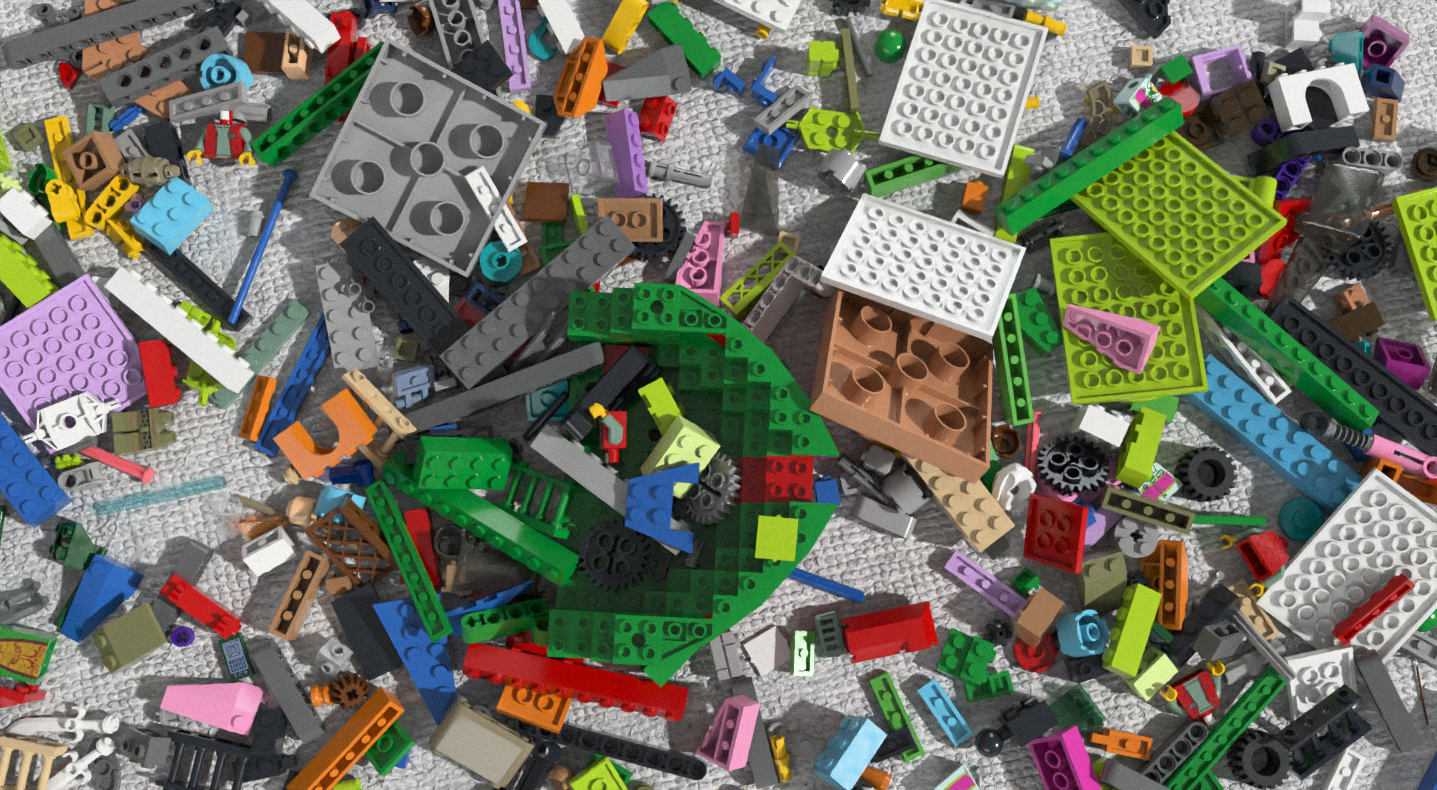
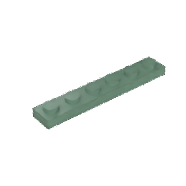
M293 299L242 356L243 359L251 364L248 368L254 374L239 393L225 387L213 392L208 397L222 409L227 410L312 313L296 299Z

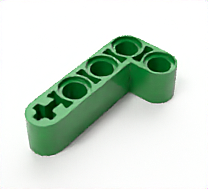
M532 599L467 614L461 620V638L464 642L471 644L530 630L533 641L537 645L546 646L548 645L550 614L548 605L542 599Z

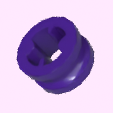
M179 627L173 631L171 640L177 647H186L195 640V633L190 627ZM186 632L187 636L185 637H188L187 640L180 641L179 638L181 636L179 634Z

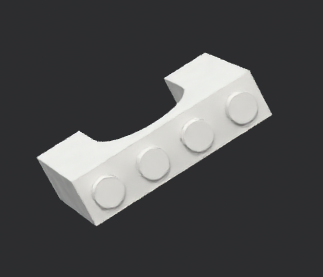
M1338 63L1331 68L1322 66L1310 72L1301 70L1289 76L1287 73L1276 76L1275 80L1267 86L1282 133L1300 130L1312 122L1305 99V91L1309 86L1318 87L1329 95L1338 122L1356 119L1369 111L1354 63L1347 65Z

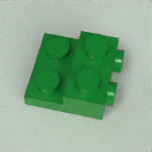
M951 628L935 670L976 688L981 683L985 684L989 672L986 671L988 663H992L995 659L996 651L993 650L995 644L977 636L971 637Z

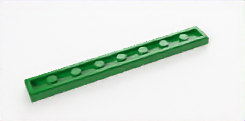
M381 478L365 488L364 491L431 642L435 643L454 631L389 486Z
M1269 665L1212 728L1207 738L1179 765L1162 785L1171 790H1192L1288 682Z

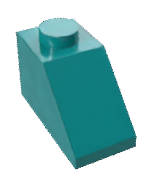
M1337 32L1329 40L1328 45L1329 52H1332V60L1337 64L1344 63L1347 65L1354 63L1358 77L1362 74L1364 32Z

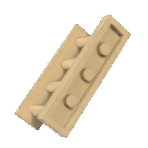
M355 369L343 374L341 377L348 384L346 388L351 394L356 392L363 399L360 407L364 412L371 407L378 414V417L373 422L377 430L381 428L384 422L394 430L384 444L375 436V433L372 435L374 440L364 447L361 444L356 446L380 470L383 468V464L394 456L390 450L399 437L403 439L415 433L417 429L369 382L364 374ZM321 406L320 410L332 421V419Z
M0 731V749L2 750L0 757V790H34L25 788L32 755H35V753L41 754V758H43L36 790H46L53 759H56V756L67 753L68 745ZM17 749L21 750L23 755L16 785L5 783L11 753Z

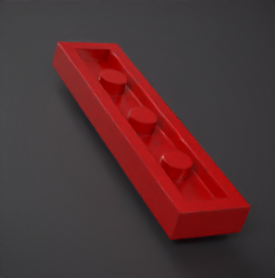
M1403 573L1399 576H1394L1389 580L1386 587L1381 591L1373 593L1368 602L1355 608L1349 618L1340 621L1331 633L1343 644H1346L1414 588L1415 585Z

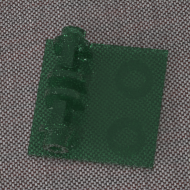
M1080 683L1049 705L1059 722L1057 727L1064 728L1077 725L1081 738L1094 728L1100 729L1103 727V722L1106 720V717Z

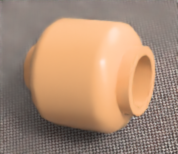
M297 496L289 501L286 508V516L289 517V521L292 524L308 527L320 518V516L314 514L317 501Z

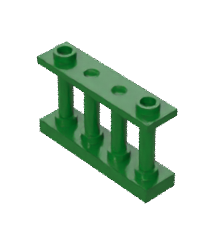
M518 459L516 463L511 462L510 467L515 468L516 471L506 500L502 504L493 502V505L534 529L554 537L567 539L570 531L562 528L563 524L561 521L572 490L583 492L585 488L577 486L576 480L567 477L561 480L529 468L530 463ZM524 472L532 476L522 505L517 510L515 509L514 501ZM542 478L547 480V484L537 513H534L532 516L529 509L539 480ZM558 484L563 486V490L553 519L547 522L545 514L555 485Z

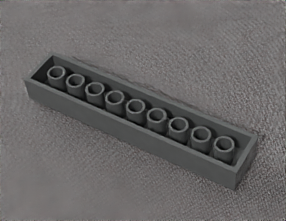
M606 214L439 357L468 390L473 389L532 339L544 325L551 311H555L558 317L569 307L570 291L587 292L632 254L636 247Z

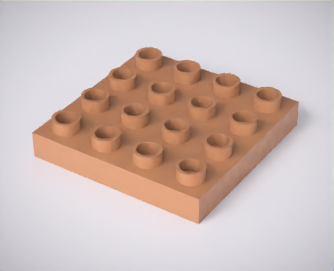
M836 287L827 301L809 410L819 414L825 421L837 422L857 431L865 439L877 440L889 445L910 459L917 458L938 467L944 474L950 477L958 476L975 484L990 468L993 344L981 338Z

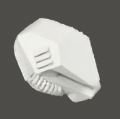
M1013 463L996 473L991 492L1004 511L1010 512L1014 517L1023 512L1024 508L1029 507L1028 499L1030 498V493L1035 491L1037 484L1034 481V475L1021 464Z

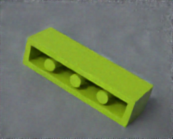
M1139 583L1130 585L1125 589L1122 607L1119 608L1116 614L1117 622L1115 628L1111 630L1109 635V646L1102 656L1104 661L1102 668L1125 679L1136 677L1162 597L1161 593Z

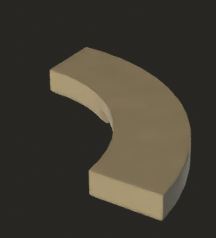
M1106 79L1086 90L1091 107L1090 121L1072 157L1107 135L1110 130L1113 101Z

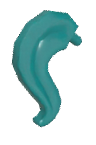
M539 15L538 19L541 20V23L535 28L528 39L529 49L541 61L551 60L558 48L557 46L551 48L550 45L542 41L548 31L546 24L549 22L546 17L542 18Z

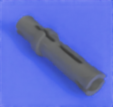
M846 453L838 457L835 463L849 474L851 480L855 479L881 504L886 505L891 500L892 496L888 497L884 493L882 486L863 470V466L857 465Z

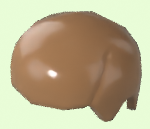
M553 765L546 778H552L551 785L556 790H573L568 781L576 776V774L567 766Z

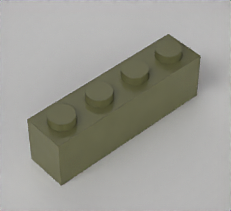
M1104 482L1097 502L1101 508L1189 535L1196 515L1190 508Z

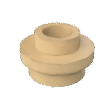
M292 463L283 470L284 478L288 484L297 485L302 482V476Z

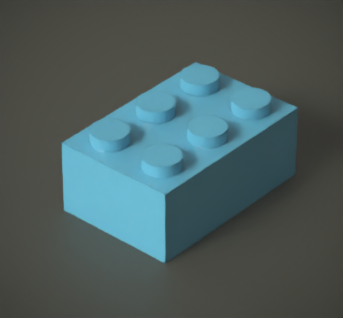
M176 177L171 178L130 219V222L137 233L168 255H171L213 211V208L207 197Z
M848 715L842 719L839 724L840 728L835 735L829 738L826 749L817 756L814 762L815 765L812 768V771L829 785L842 790H851L887 736L885 732L868 718Z

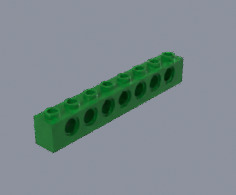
M384 41L379 42L251 142L258 158L275 168L350 110L372 69Z

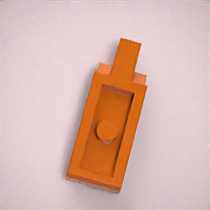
M1107 728L1102 729L1101 734L1089 731L1087 740L1099 743V749H1103L1106 752L1149 760L1153 738Z

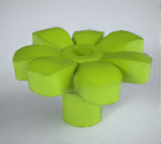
M76 453L55 458V468L58 470L64 468V471H69L85 465V461H81V457L76 455Z

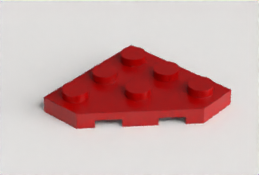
M1304 197L1274 200L1273 209L1288 221L1282 229L1260 246L1257 262L1261 263L1268 258L1280 259L1283 249L1286 246L1291 247L1301 235L1299 231L1305 224L1309 225L1314 220L1320 199Z

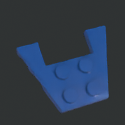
M692 463L629 479L625 526L693 554L694 532L671 531L670 529L674 483L699 484L700 463Z

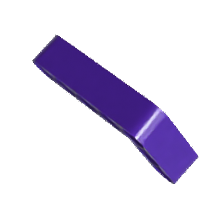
M1270 119L1262 120L1250 133L1251 139L1261 147H1265L1285 136L1293 134L1290 131L1282 133L1280 125ZM1261 128L1266 131L1267 135L1262 133ZM1311 157L1295 159L1275 170L1271 177L1277 180V186L1280 188V191L1276 190L1274 200L1285 199ZM1286 168L1290 170L1291 175L1287 173Z

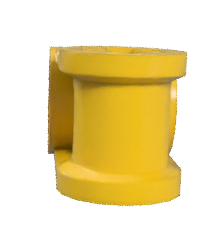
M58 179L50 180L46 184L45 190L50 202L52 215L56 222L63 223L81 217V210L72 187Z

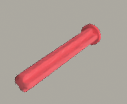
M1033 411L1034 422L1027 423L1024 467L1034 475V481L1036 482L1035 473L1037 472L1036 463L1040 420L1043 412Z
M96 446L78 452L139 478L144 484L149 483L154 475L153 468L149 467L147 469Z

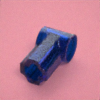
M359 460L352 464H339L332 468L329 467L328 475L332 485L355 483L356 486H368L375 483L373 464L370 460Z

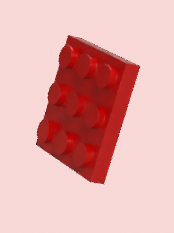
M1030 493L1023 557L1074 574L1081 573L1089 507L1039 493Z

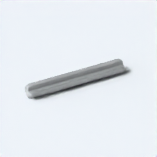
M1238 610L1230 620L1245 633V637L1286 682L1294 680L1297 676L1296 672Z

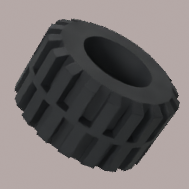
M1210 446L1186 452L1185 456L1180 457L1178 460L1180 464L1175 466V470H1178V473L1174 474V477L1178 478L1183 484L1181 493L1183 495L1188 494V498L1196 500V502L1220 500L1225 495H1229L1231 493L1230 489L1236 485L1233 480H1236L1238 477L1237 474H1234V470H1237L1236 465L1232 466L1231 462L1234 461L1232 457L1227 458V452L1224 450L1219 451L1220 448H1211ZM1201 462L1207 463L1214 472V480L1209 487L1203 485L1197 476V469Z
M1250 729L1248 732L1244 731L1240 735L1241 737L1230 747L1231 753H1227V758L1231 759L1227 763L1230 768H1233L1232 774L1238 777V780L1261 790H1266V788L1275 789V784L1278 786L1284 784L1282 779H1288L1290 775L1287 772L1288 770L1292 771L1293 766L1289 765V762L1293 761L1292 756L1288 755L1290 751L1274 738V734ZM1264 747L1268 756L1267 764L1262 770L1256 772L1252 767L1251 758L1256 749Z

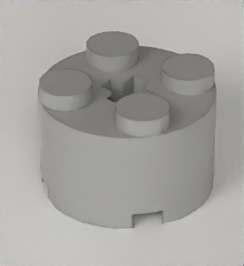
M832 148L817 167L816 172H818L817 176L827 186L832 189L838 187L841 189L839 193L850 195L865 174L867 167L863 163L854 160L852 153L847 149L842 148L839 151Z
M904 464L885 478V485L882 487L884 493L888 497L892 496L897 503L895 506L902 515L906 513L912 514L932 499L931 494L927 496L925 492L927 490L915 473L907 469L909 467L908 464Z
M1124 515L1107 531V540L1109 545H1113L1123 551L1124 558L1145 557L1150 555L1157 546V525ZM1130 533H1133V535H1135V539H1133V537H1130Z

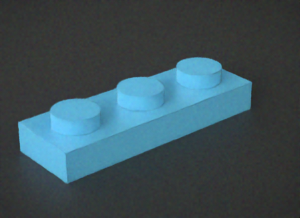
M935 677L916 689L955 747L973 735V732Z

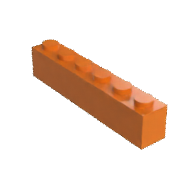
M380 686L286 786L287 789L331 790L405 711L396 695Z

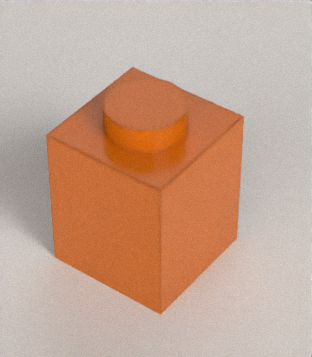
M976 180L968 181L964 186L959 209L979 216L983 211L989 186L983 185L982 182Z

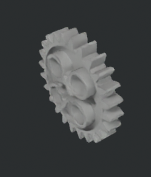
M716 452L699 475V484H693L683 499L687 500L684 507L688 508L686 513L691 515V519L701 524L711 525L712 522L717 524L719 519L724 520V513H731L729 507L730 505H736L733 499L739 497L736 490L741 488L740 485H737V482L742 479V477L737 475L740 472V468L736 467L737 462L733 461V457L722 452Z

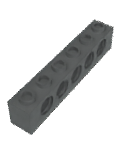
M207 27L202 33L195 36H187L182 42L168 45L156 54H148L136 63L126 64L123 69L106 73L98 81L109 102L118 109L200 71L204 60L212 54H226L229 56L234 54L219 27ZM209 44L208 49L201 50L203 45ZM190 53L187 59H182L184 54ZM170 62L167 68H162L164 63ZM146 71H150L149 76L142 78ZM130 80V84L123 87V83Z

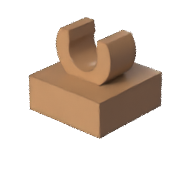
M332 571L330 579L325 580L326 589L332 596L354 591V584L343 571L342 576L338 578L335 572Z

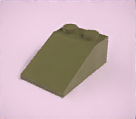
M1113 545L1083 552L1081 573L1074 574L1082 611L1094 610L1099 613L1096 615L1118 610L1122 607L1124 601L1123 593L1127 586V570L1123 551Z
M149 602L143 603L108 623L92 635L94 644L99 649L104 665L108 668L110 674L136 665L168 642Z

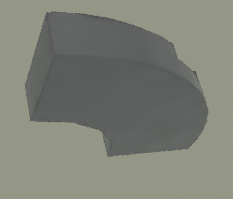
M96 737L93 739L86 755L96 748V742L100 738ZM114 751L108 756L100 755L90 763L95 771L96 781L94 790L120 789L121 767Z

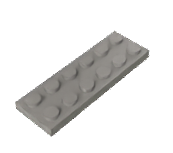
M347 261L315 265L339 393L348 386L341 377L343 374L355 369L364 374L374 387L382 386L383 381L370 313H364L360 308L365 292L362 272L359 278V284L362 288L361 293L351 296L347 292V287L350 284L352 268L347 264ZM352 285L351 292L357 293V286ZM365 303L364 308L369 311L368 303Z

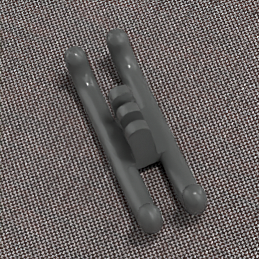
M551 311L544 325L515 361L508 363V372L511 374L517 372L527 358L535 361L532 366L549 360L567 337L568 320L563 323L559 334L548 346L550 339L549 331L557 319V313Z
M34 581L26 590L0 600V624L9 625L35 614L47 606L49 597L42 596L35 604L13 613L14 604L37 593L41 588L40 582Z

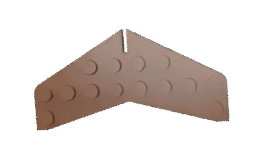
M85 0L84 18L125 4H119L117 0ZM138 31L83 49L82 69L86 76L99 83L98 80L103 78L106 73L123 69L126 64L136 63L152 53L141 44ZM146 71L142 78L149 76L150 71ZM130 80L125 81L123 87L128 86ZM178 80L133 101V103L164 121H170L169 101L195 93L181 80Z

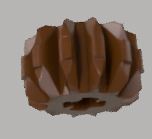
M349 670L347 676L339 674L340 680L333 681L332 685L334 688L330 690L333 702L339 704L342 709L348 706L352 710L355 704L361 707V700H368L367 693L370 692L367 678L361 677L358 671L354 675Z

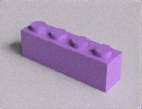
M622 109L605 116L615 197L636 198L648 194V181L645 174V160L642 152V139L640 137L637 113Z

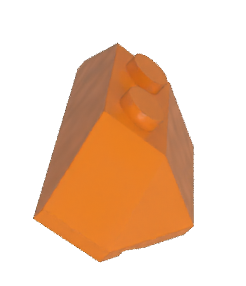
M584 37L581 40V44L566 58L553 96L558 116L577 119L595 108L603 85L602 80L605 79L608 71L604 43L601 38Z
M1159 540L1153 552L1139 561V571L1143 572V578L1149 577L1150 583L1146 586L1162 594L1154 622H1159L1165 629L1181 630L1187 611L1188 560L1185 546L1181 540Z

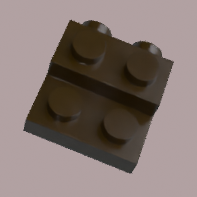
M1253 77L1211 97L1213 104L1210 107L1215 116L1220 115L1222 122L1218 124L1223 134L1228 133L1230 138L1250 129V125L1270 116Z

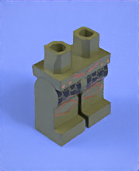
M152 408L133 412L111 413L113 432L119 433L113 435L116 455L128 456L159 449H168L167 445L177 443L175 431H166V424L174 423L175 414L172 411Z

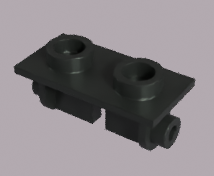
M1054 218L1018 236L1021 245L1026 248V254L1029 255L1049 245L1050 239L1065 237L1062 232L1064 225L1061 221L1057 222Z

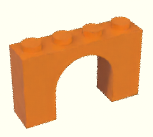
M347 388L321 405L338 429L339 443L337 447L326 448L318 445L299 421L273 438L304 480L311 476L314 479L325 472L323 468L326 466L334 467L341 462V456L345 455L347 458L357 451L356 446L361 444L364 447L374 440L372 435L378 431Z
M1370 458L1364 461L1359 475L1363 478L1375 467L1421 502L1437 508L1436 482L1407 473L1402 470V466L1382 458Z

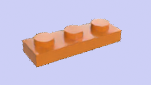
M262 375L257 376L238 435L239 437L253 441L258 440L262 432L265 415L269 410L271 396L275 391L277 379Z

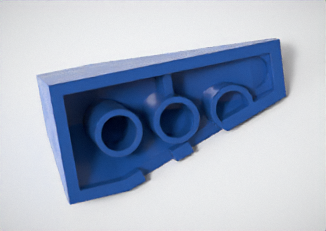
M96 554L84 573L60 633L77 643H81L101 625L105 618L113 614L125 600H128L135 593L145 575L109 555Z
M532 581L445 612L454 631L451 634L454 637L461 635V620L465 615L509 605L533 585Z

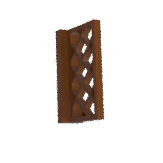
M348 495L341 500L338 506L308 526L304 531L359 588L371 582L374 585L395 569L399 571L381 529ZM340 513L346 519L345 524L331 523L332 517ZM318 527L328 528L327 537L317 536L313 531ZM331 528L344 529V538L330 537ZM347 530H357L360 533V539L346 538ZM329 542L343 543L342 552L332 551L329 548ZM345 544L359 545L358 553L345 552ZM361 545L372 546L375 549L374 554H362ZM344 557L358 558L357 567L346 566L343 562ZM360 559L373 560V568L359 567ZM376 560H384L389 566L385 569L375 568ZM358 572L372 573L371 579L363 583L358 578Z

